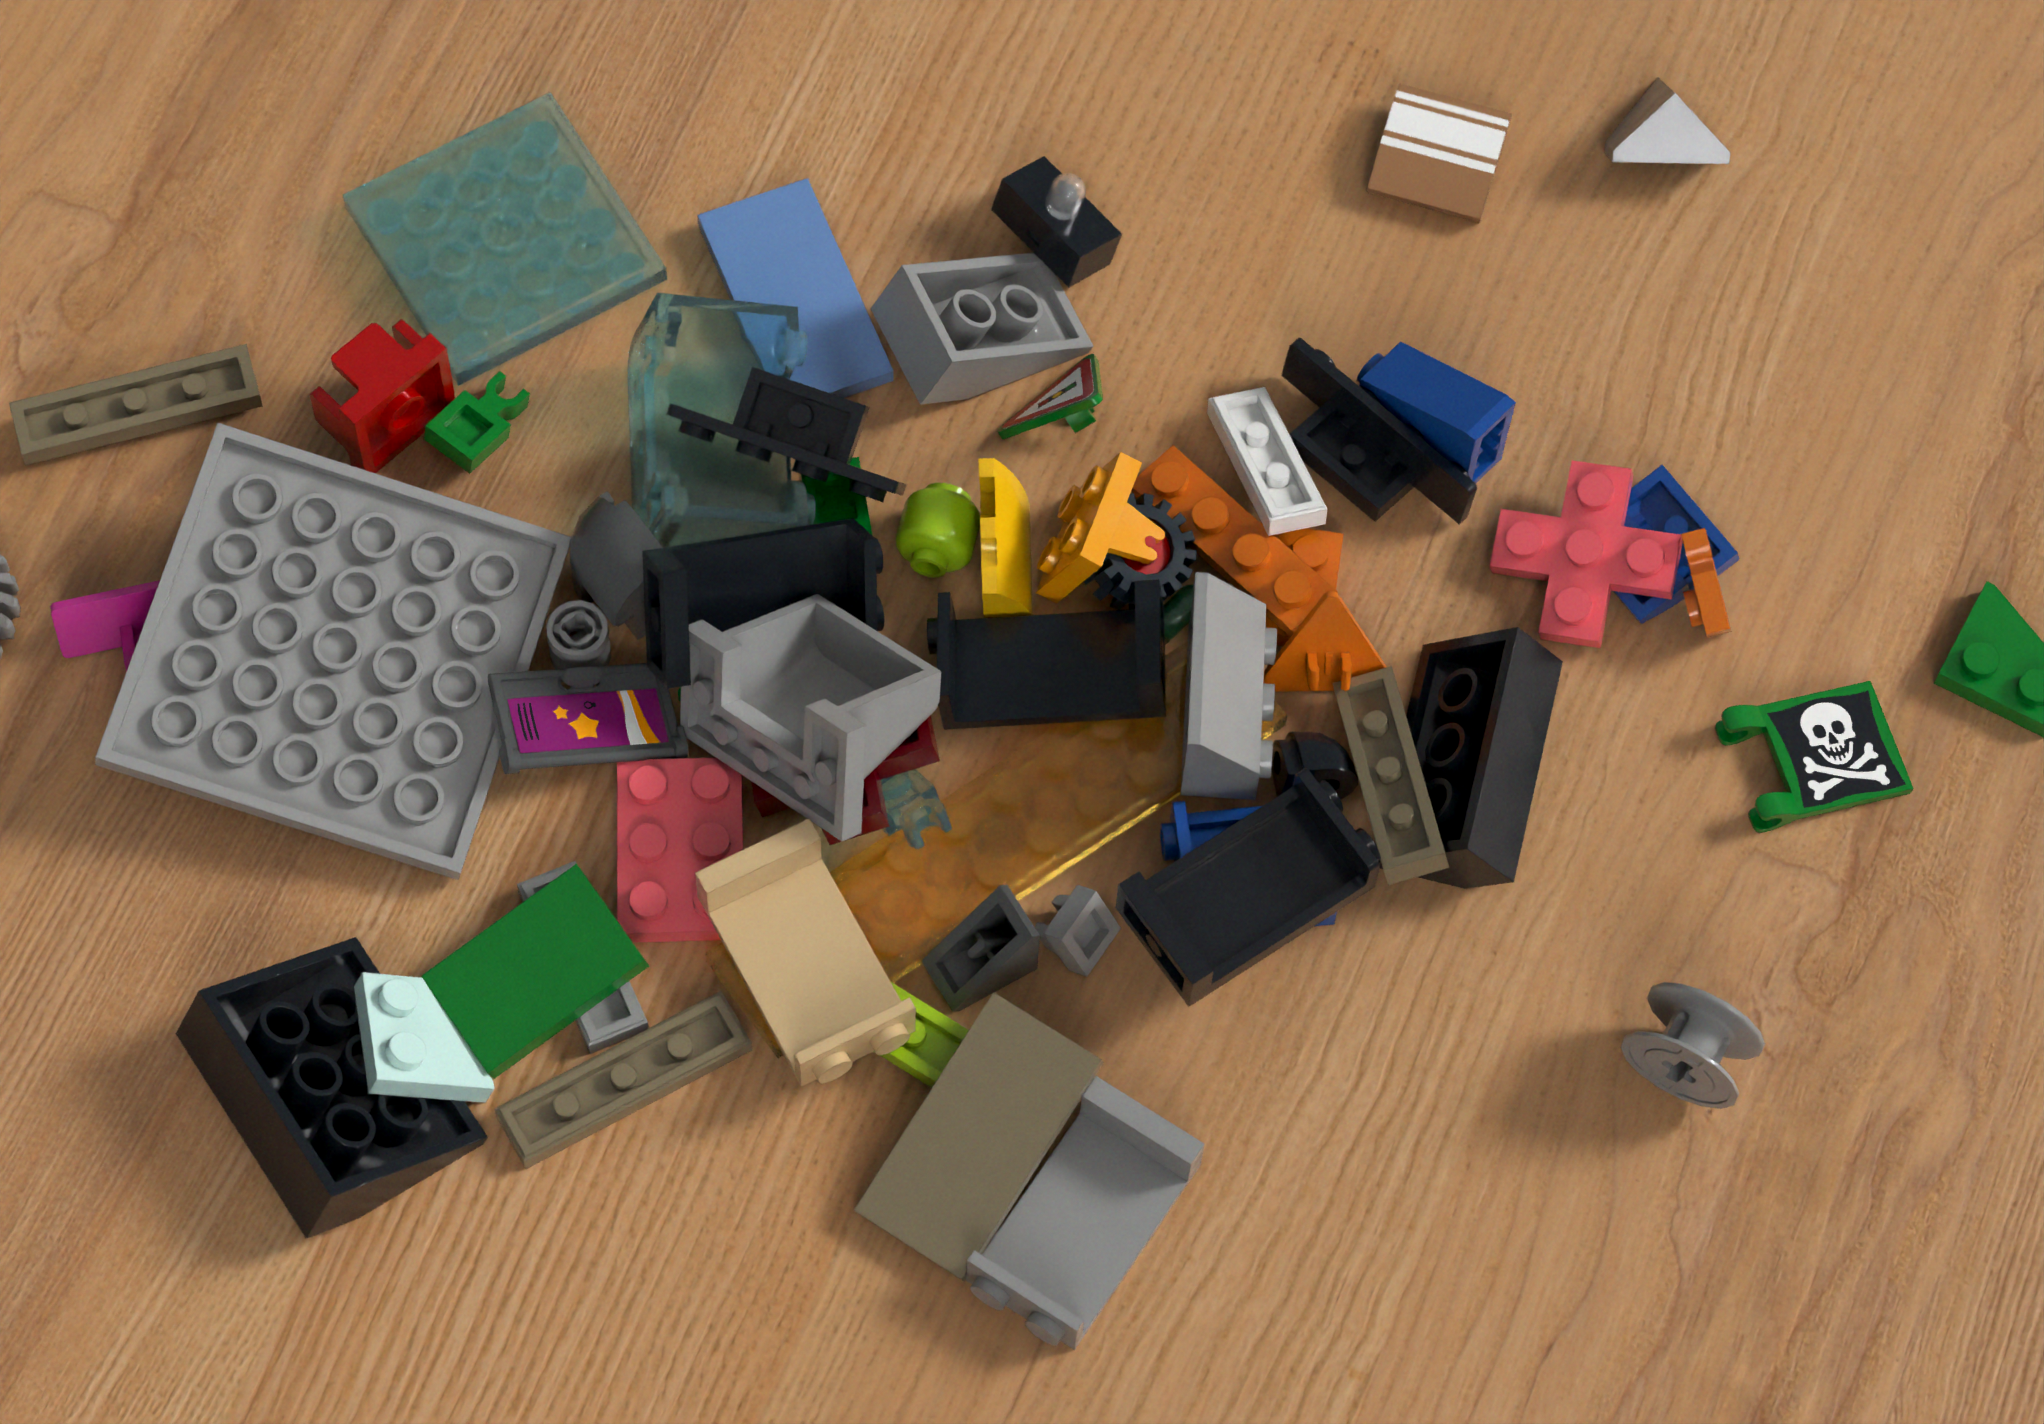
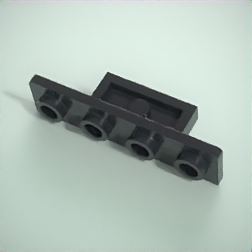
M1297 338L1290 344L1281 376L1319 407L1318 410L1289 434L1303 462L1374 522L1415 487L1460 525L1468 517L1477 491V485L1470 479L1465 469L1459 464L1444 458L1426 443L1422 434L1415 427L1401 422L1380 404L1373 392L1363 386H1358L1341 372L1325 352L1314 349L1302 338Z
M755 367L751 369L733 424L670 403L666 414L682 420L678 432L713 443L716 432L738 439L736 452L770 463L773 452L795 459L792 471L823 482H827L830 472L851 478L852 482L849 491L880 502H884L887 491L903 496L907 485L850 465L870 407Z

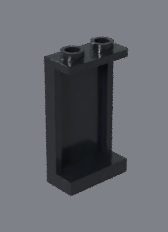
M1307 768L1295 774L1293 786L1289 790L1147 880L1139 871L1118 884L1115 908L1188 1007L1375 888L1381 858L1375 842L1365 830L1359 828L1355 831L1341 813L1343 812V805L1333 787L1325 780L1318 782Z

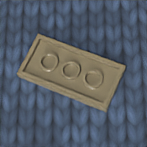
M993 992L854 1211L965 1282L968 1258L974 1250L982 1255L1104 1062Z

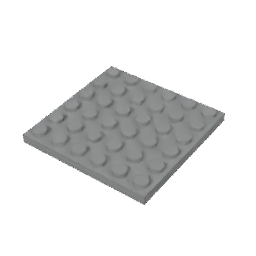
M217 423L98 748L95 765L459 880L500 758L499 750L502 745L488 685V674L529 671L570 548L571 537Z

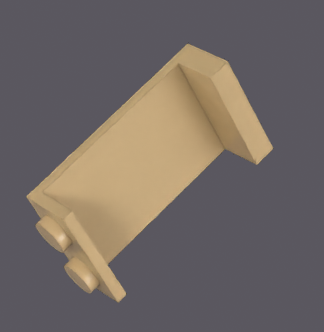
M810 818L695 872L698 899L801 1087L815 1080H818L819 1083L833 1081L848 1072L853 1065V1061L874 1051L877 1055L890 1053L909 1040L910 1033L915 1032L916 1008L910 997L903 1001L900 1000L825 866L821 854V838Z

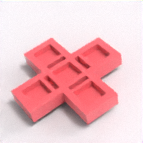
M1572 460L1561 517L1506 509L1500 510L1490 569L1494 574L1548 581L1538 630L1541 640L1601 648L1611 591L1672 600L1683 544L1681 534L1624 526L1634 477L1632 469Z

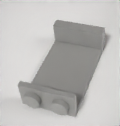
M1095 1076L1082 1095L1080 1114L982 1255L974 1250L968 1258L966 1281L972 1284L970 1287L972 1293L983 1303L996 1310L1001 1311L1006 1306L1027 1319L1025 1322L1026 1327L1042 1341L1057 1346L1061 1341L1075 1350L1201 1166L1205 1144Z

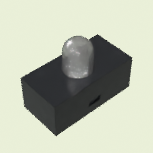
M1043 156L1002 178L991 210L1069 288L1111 264L1122 233L1085 197V184L1079 176L1073 173L1062 174Z

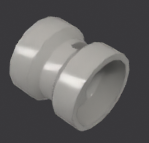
M583 600L568 601L558 606L550 614L546 624L550 659L555 669L608 666L611 660V646L608 622L603 611L593 603ZM577 632L576 634H573L571 637H569L571 633Z

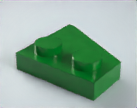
M1986 581L1934 684L2044 737V642L1994 584Z

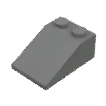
M1035 253L902 265L871 307V311L920 405L970 399L1088 354L1093 348L1090 338L1056 275Z

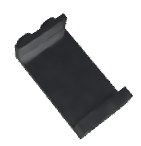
M854 518L642 551L647 667L667 689L691 685L689 624L701 619L724 632L819 594L876 631H882L884 628V610L881 600L877 596L876 575L880 574L883 570L881 545L878 539L873 537Z
M1159 579L1135 581V609L956 620L951 593H938V617L927 619V642L929 654H937V669L941 671L938 706L944 730L1166 717L1165 612Z

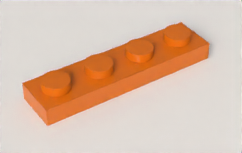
M1174 445L1136 477L1131 490L1135 498L1138 499L1143 493L1154 495L1153 507L1163 499L1172 504L1167 512V515L1172 519L1181 512L1187 520L1179 527L1181 533L1192 530L1195 541L1189 546L1193 550H1197L1196 553L1235 588L1265 603L1266 616L1289 637L1296 631L1324 593L1328 591L1337 592L1335 588L1275 535L1268 536L1262 523Z

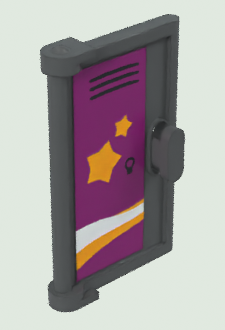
M647 663L488 674V685L502 741L499 755L505 774H518L520 770L688 757V744L684 727L677 724L669 689L650 671ZM561 682L571 685L570 689L564 688Z

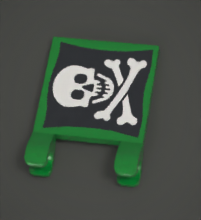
M1871 681L1759 706H1731L1722 712V721L1717 722L1715 725L1718 738L1725 746L1738 744L1764 733L1786 792L1766 793L1756 799L1755 808L1748 812L1752 827L1758 833L1777 829L1799 819L1911 794L1914 789Z

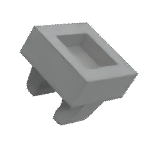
M1077 885L1070 895H1058L1054 898L1052 904L1058 913L1049 925L1037 922L1034 927L1040 935L1043 945L1058 955L1069 971L1087 977L1121 927L1097 891Z

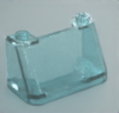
M657 293L634 333L628 357L632 509L638 514L663 548L806 526L814 523V495L806 493L804 482L791 480L790 457L773 452L770 463L744 455L735 451L738 439L716 432L713 443L678 432L682 420L666 415L669 405L672 403L733 424L752 367L789 379L795 366L801 367L804 364L807 354V334L804 330H799L798 307Z

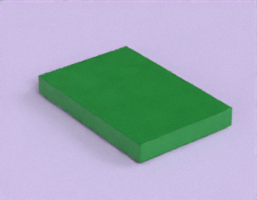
M575 864L421 977L486 1072L495 1079L649 967V964L584 872Z

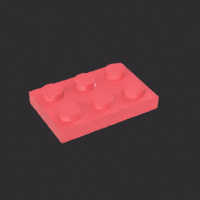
M718 758L647 759L617 762L618 922L633 943L721 940L698 899L695 872L744 850L742 775Z

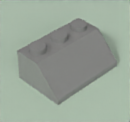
M1195 572L1188 626L1181 795L1255 800L1259 778L1271 777L1273 741L1261 740L1262 721H1273L1275 684L1263 683L1264 665H1275L1277 628L1266 627L1265 603L1209 573Z

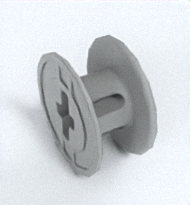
M1663 982L1652 986L1647 1000L1652 1012L1666 1026L1663 1034L1638 1031L1626 1035L1621 1045L1625 1059L1641 1076L1658 1088L1681 1100L1702 1107L1718 1109L1734 1106L1739 1096L1738 1088L1734 1079L1719 1064L1723 1057L1748 1060L1760 1056L1765 1046L1761 1031L1739 1010L1706 991L1679 983Z

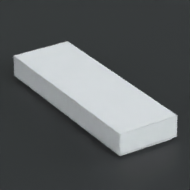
M1261 387L1208 398L1207 414L1268 536L1326 524L1327 507L1266 388Z

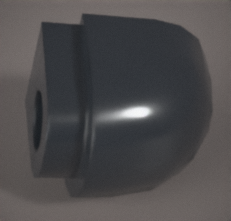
M1289 732L1285 740H1275L1273 742L1271 770L1277 797L1293 786L1295 774L1304 768H1307L1318 782L1321 780L1327 781L1340 799L1351 794L1358 786L1355 766L1348 752L1335 739L1322 733Z

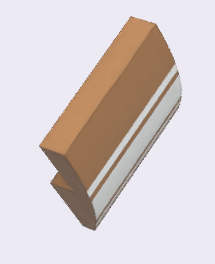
M1399 83L1369 179L1367 192L1480 223L1512 113Z

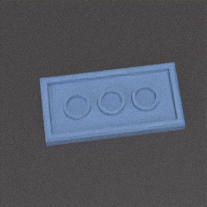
M808 178L697 215L699 229L761 370L842 398L894 381L893 368Z

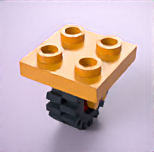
M1120 452L1103 468L1097 465L1094 466L1080 488L1073 485L1068 490L1057 514L1058 518L1064 520L1058 537L1053 536L1048 541L1038 560L1037 569L1044 573L1036 590L1037 594L1057 604L1082 582L1087 585L1096 580L1100 586L1093 593L1096 598L1101 601L1110 594L1113 598L1109 607L1120 610L1129 603L1130 610L1135 609V581L1159 579L1162 599L1165 601L1190 578L1193 570L1188 566L1196 561L1197 550L1186 549L1187 546L1195 541L1192 530L1181 533L1179 529L1187 521L1181 512L1173 519L1169 517L1167 512L1172 504L1164 499L1153 507L1154 495L1143 493L1135 500L1134 493L1130 494L1142 462Z

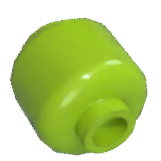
M947 483L929 484L924 489L913 492L905 501L896 533V548L902 557L910 562L911 568L923 576L937 578L944 576L946 572L951 573L961 570L972 559L980 530V511L971 501L970 495L962 488Z

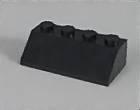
M1519 627L1423 644L1406 717L1449 868L1422 875L1418 878L1464 889L1514 882L1563 663L1562 660ZM1380 859V861H1379V863H1380V869H1383L1382 863H1381V859Z

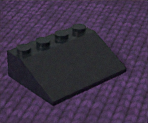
M356 937L199 990L176 1032L182 1045L306 1239L359 1219L480 1147L488 1138L465 1101L368 1093L354 986L362 972L380 974V972Z

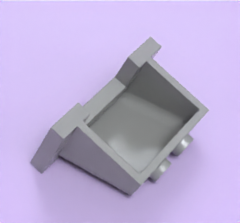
M819 594L724 632H721L703 619L689 624L691 685L681 687L680 726L684 727L686 738L807 819L810 818L813 823L841 842L860 834L864 779L937 709L940 699L941 671Z

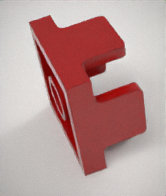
M400 319L392 326L394 339L379 324L371 323L331 356L333 368L358 390L343 405L340 406L320 386L309 394L316 421L346 449L351 466L375 474L423 435L425 425L455 399L447 348L431 333L422 338L403 319Z

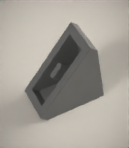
M999 885L921 962L953 1012L961 1011L1035 971L1038 968L1040 935L1009 886Z

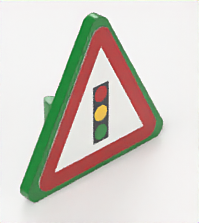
M1090 354L1084 357L999 427L997 433L1001 439L1015 436L1064 417L1075 433L1096 422L1092 414L1095 412L1094 406L1103 400L1099 361L1096 356Z

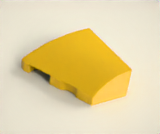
M978 458L984 618L1033 615L1031 517L1027 494L1017 477L995 458Z

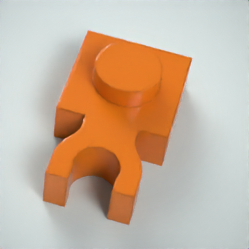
M1702 528L1682 533L1681 536L1694 589L1683 592L1691 626L1704 625L1708 638L1732 632L1706 529Z

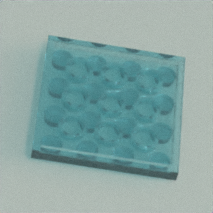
M551 92L343 194L345 208L426 336L431 333L447 348L451 375L458 386L667 280L666 266Z

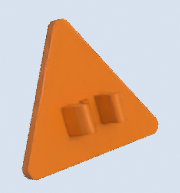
M1328 591L1324 593L1278 652L1275 658V665H1268L1264 670L1263 683L1275 684V692L1334 691L1332 683L1341 681V689L1347 691L1350 689L1352 677L1380 670L1387 666L1340 595L1335 591Z

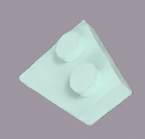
M362 972L354 986L368 1093L486 1103L494 1090L492 1078L486 1072L423 978Z

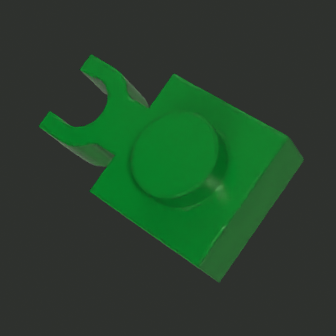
M499 371L489 380L486 385L485 395L479 400L464 390L426 424L424 440L470 474L509 438L511 424L506 420L516 418L528 407L530 393L522 389L512 399L500 397L498 394L504 390L506 375Z

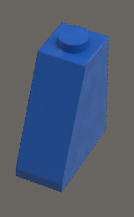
M1401 341L1386 356L1380 353L1374 355L1357 376V381L1360 383L1359 386H1363L1373 392L1380 404L1401 422L1415 427L1422 434L1426 443L1444 458L1462 466L1475 484L1502 459L1516 404L1507 394Z

